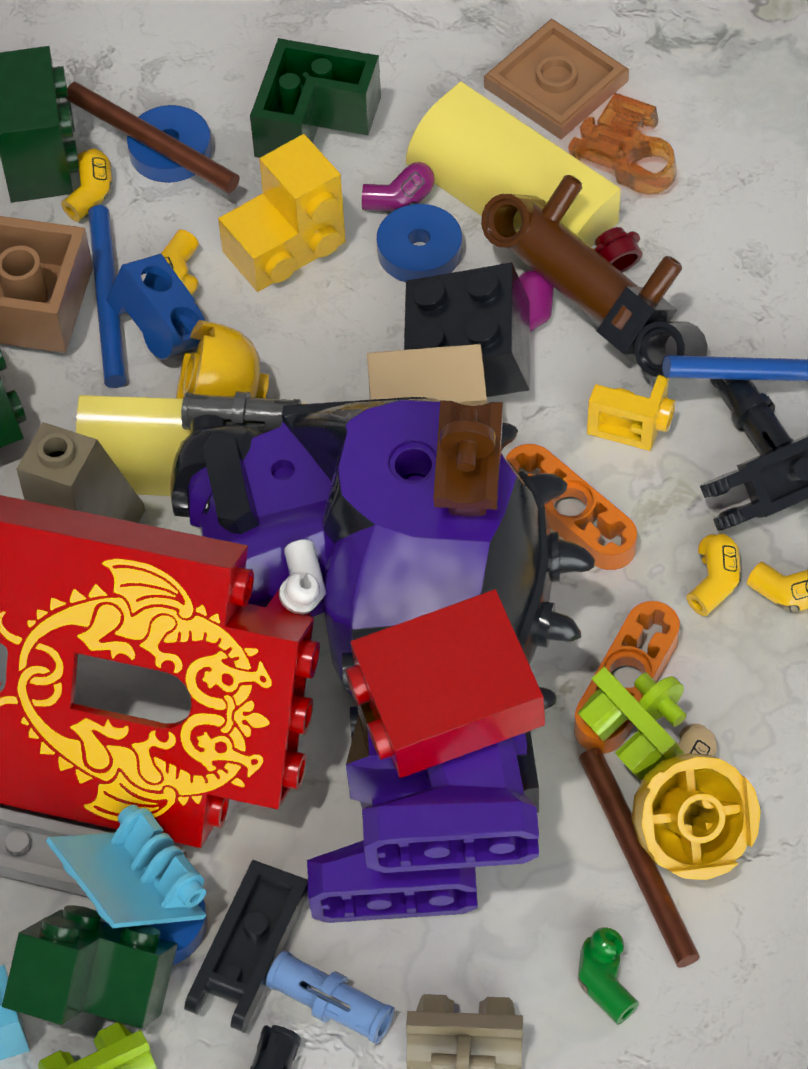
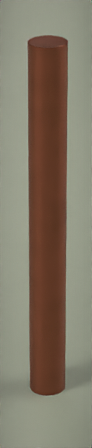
M72 82L68 86V97L65 98L66 100L221 190L232 193L236 189L240 180L238 174L80 83Z
M591 748L586 750L579 756V761L676 966L679 968L689 966L700 958L699 953L655 862L637 840L631 819L632 814L601 749Z

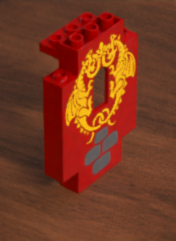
M0 495V804L112 829L119 828L118 816L123 809L130 805H137L140 809H148L162 827V833L169 834L175 843L198 848L203 846L214 827L222 828L227 816L230 799L279 810L290 789L298 790L300 788L306 768V753L298 752L300 734L305 735L307 733L313 712V698L305 697L307 678L312 679L314 677L320 655V642L311 640L314 617L311 616V613L300 615L288 611L279 599V589L267 607L248 604L254 583V571L246 568L248 545ZM78 654L158 670L176 676L185 684L191 696L192 707L189 716L176 723H162L74 704Z

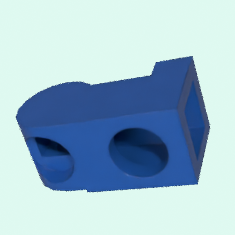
M157 254L122 264L106 298L116 314L128 313L142 331L145 343L155 357L165 359L197 349L200 340L190 338V335L199 320L205 321V318L195 304V299L164 256ZM146 274L144 280L142 281L141 275Z

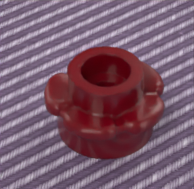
M615 227L605 231L595 240L596 247L594 250L621 272L633 267L643 255L637 244L640 241V236L635 231L628 232L627 234L622 227Z

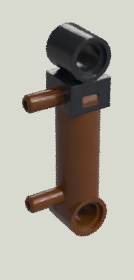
M565 175L547 203L537 196L499 194L485 205L482 212L481 226L489 242L498 247L508 248L600 325L596 332L624 355L635 354L637 363L644 372L655 377L658 375L664 376L662 364L666 356V343L670 336H672L677 345L676 355L707 356L708 344L703 332L698 326L690 322L670 321L677 312V309L663 298L682 271V265L678 260L671 256L663 257L644 287H639L560 222L583 188L582 183L577 178ZM519 210L522 217V225L519 231L516 232L513 221L516 212Z

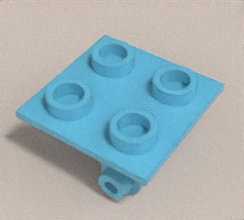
M130 805L123 809L118 816L120 826L114 833L52 836L47 838L46 843L62 862L64 870L75 879L95 905L100 917L108 922L112 928L200 920L206 916L205 912L198 905L206 895V890L203 888V876L195 870L184 856L182 850L178 846H174V841L170 835L162 833V827L146 808L140 809L137 805Z

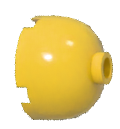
M199 320L194 326L190 338L198 339L200 342L196 353L184 354L176 399H183L186 392L213 396H235L237 391L250 392L252 398L265 399L269 385V375L260 372V357L253 342L236 329L222 324Z
M686 753L662 760L644 776L634 795L631 819L638 842L657 865L685 879L708 880L730 872L739 864L736 860L744 853L747 845L753 846L758 836L761 810L755 788L735 767L712 755Z

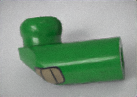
M602 927L596 929L592 936L588 937L582 945L577 979L581 989L619 1025L634 1013L639 1002L617 980L620 954L624 950L623 938L614 929Z

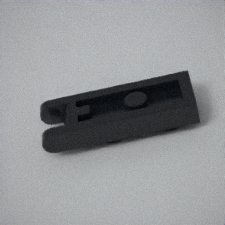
M252 859L187 995L184 1010L197 1015L201 1011L208 994H212L237 1004L232 1015L230 1027L241 1032L246 1030L265 990L270 967L277 956L283 951L308 897V879Z

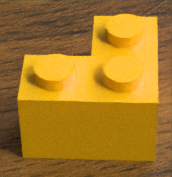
M305 134L260 157L259 164L263 193L218 218L222 252L257 292L273 283L286 280L294 271L319 257L330 255L346 242L341 174Z

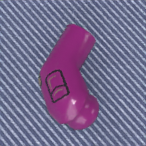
M414 162L407 166L390 185L363 184L362 210L394 211L406 205L419 204L434 187L435 177L433 171L425 163Z

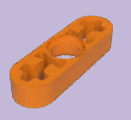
M523 444L515 447L508 453L506 459L517 472L521 468L528 472L538 468L540 469V474L556 475L563 478L568 484L567 490L561 496L544 505L549 527L554 532H558L561 538L585 548L595 559L594 565L604 570L621 569L633 560L636 553L637 529L634 522L546 448L537 444ZM575 497L581 500L586 508L578 515L565 516L560 514L554 508V505L561 498ZM596 517H597V528L593 525V522H594V520H595ZM601 534L609 540L616 536L621 537V545L618 546L613 542H609L605 546L601 545Z
M646 601L635 606L627 616L595 675L604 666L612 673L616 668L628 665L639 669L642 674L648 673L657 683L678 644L680 622L677 613L667 604L658 601ZM653 624L662 626V633L656 632L651 638L647 647V653L641 650L643 629L649 630ZM591 680L575 710V737L586 750L600 748L603 754L610 753L622 746L633 724L627 719L605 741L591 729L578 714L589 698L600 689ZM635 686L625 687L638 702L641 700L643 694Z

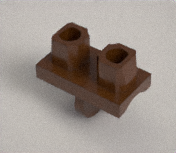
M440 400L433 495L434 507L449 508V513L457 516H483L486 514L487 509L497 510L503 402H490L484 405L470 406L454 401Z

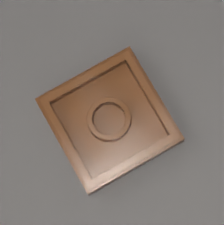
M551 18L484 75V88L562 140L628 82L629 69Z

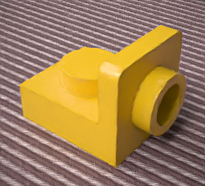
M662 375L657 376L650 398L636 395L626 389H613L595 384L588 401L587 434L651 451L658 430L668 432L674 415L676 400L668 398L669 378H665Z

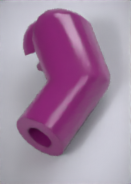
M526 271L519 276V279L530 301V332L546 323L552 315L554 287L537 272Z

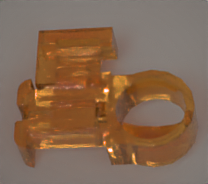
M618 93L613 94L597 120V125L595 124L594 117L586 118L579 127L581 139L573 137L568 146L570 155L579 161L582 158L615 170L618 184L627 186L640 194L652 195L663 192L674 183L677 175L674 149L669 142L662 138L644 135L639 130L644 125L656 128L659 123L656 106ZM655 156L666 160L668 164L663 170L652 173L642 168L636 162L645 157Z

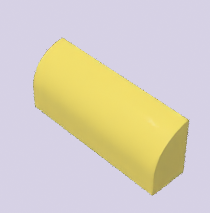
M461 81L429 109L418 124L409 143L406 164L422 162L430 166L437 186L481 216L485 205L499 194L537 196L547 203L563 177L571 175L582 183L583 188L560 222L590 247L595 244V240L599 235L612 229L619 223L620 187ZM519 210L516 212L513 221L516 232L519 231L522 225V217Z
M79 395L76 433L95 438L99 441L137 495L171 496L170 487L173 462L180 443L191 434V430H184L182 427L181 410L183 399Z

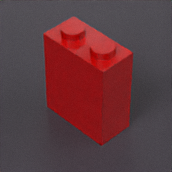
M496 589L350 641L355 666L346 668L345 673L357 705L369 703L375 717L374 721L367 723L373 746L380 760L391 757L399 779L545 725L543 694Z

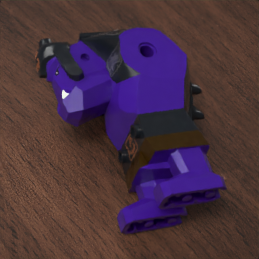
M403 397L283 405L281 427L265 433H261L254 425L226 426L225 420L216 415H201L191 421V434L180 443L173 462L170 495L174 516L190 518V525L200 529L201 535L204 537L248 545L246 568L254 571L253 589L248 604L267 607L282 583L290 576L284 553L285 547L297 540H310L314 543L326 595L310 613L312 617L325 613L332 664L344 686V690H347L352 697L353 694L345 673L346 668L355 666L350 641L496 589L529 665L537 646L547 648L550 640L572 642L581 638V631L575 621L567 615L555 612V603L549 602L552 582H560V574L589 571L594 568L595 562L591 553L574 542L558 539V532H551L544 505L561 496L567 490L568 484L563 478L553 474L542 473L528 476L523 471L517 472L501 452L497 510L487 509L486 514L483 516H457L450 514L449 508L434 507L433 495L440 400L426 397ZM502 423L501 451L516 438L518 433L516 426ZM539 687L544 697V710L556 703V694L551 689ZM369 703L349 708L352 742L346 762L350 799L359 801L362 806L364 840L307 860L308 900L313 919L327 923L465 914L478 908L475 867L524 864L539 857L537 815L539 813V784L531 731L399 779L391 757L380 760L373 746L367 723L374 721L375 717Z

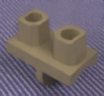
M423 994L417 1010L407 1011V1069H522L523 1015L515 1014L513 1001L509 997H486L479 1002V1014L454 1013V1001L446 995Z

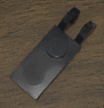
M808 435L738 464L737 470L723 474L700 485L704 498L723 495L729 492L731 488L744 483L751 500L748 504L722 511L715 517L713 521L717 531L734 527L755 517L770 516L808 499Z

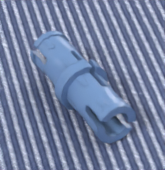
M282 951L277 956L268 972L266 979L267 987L276 989L312 1009V1016L325 1023L332 1019L367 1037L373 1043L377 1044L382 1040L394 1017L395 1008L393 1006L384 1004L348 985L349 979L337 971L329 975L293 957L287 951ZM310 985L319 989L323 993L348 1004L351 1007V1009L342 1005L340 1002L313 990L310 987Z

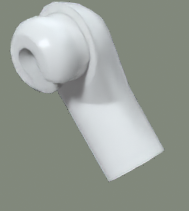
M297 540L288 544L284 549L290 576L282 583L279 589V599L288 611L304 615L310 613L326 595V589L314 543L310 540Z

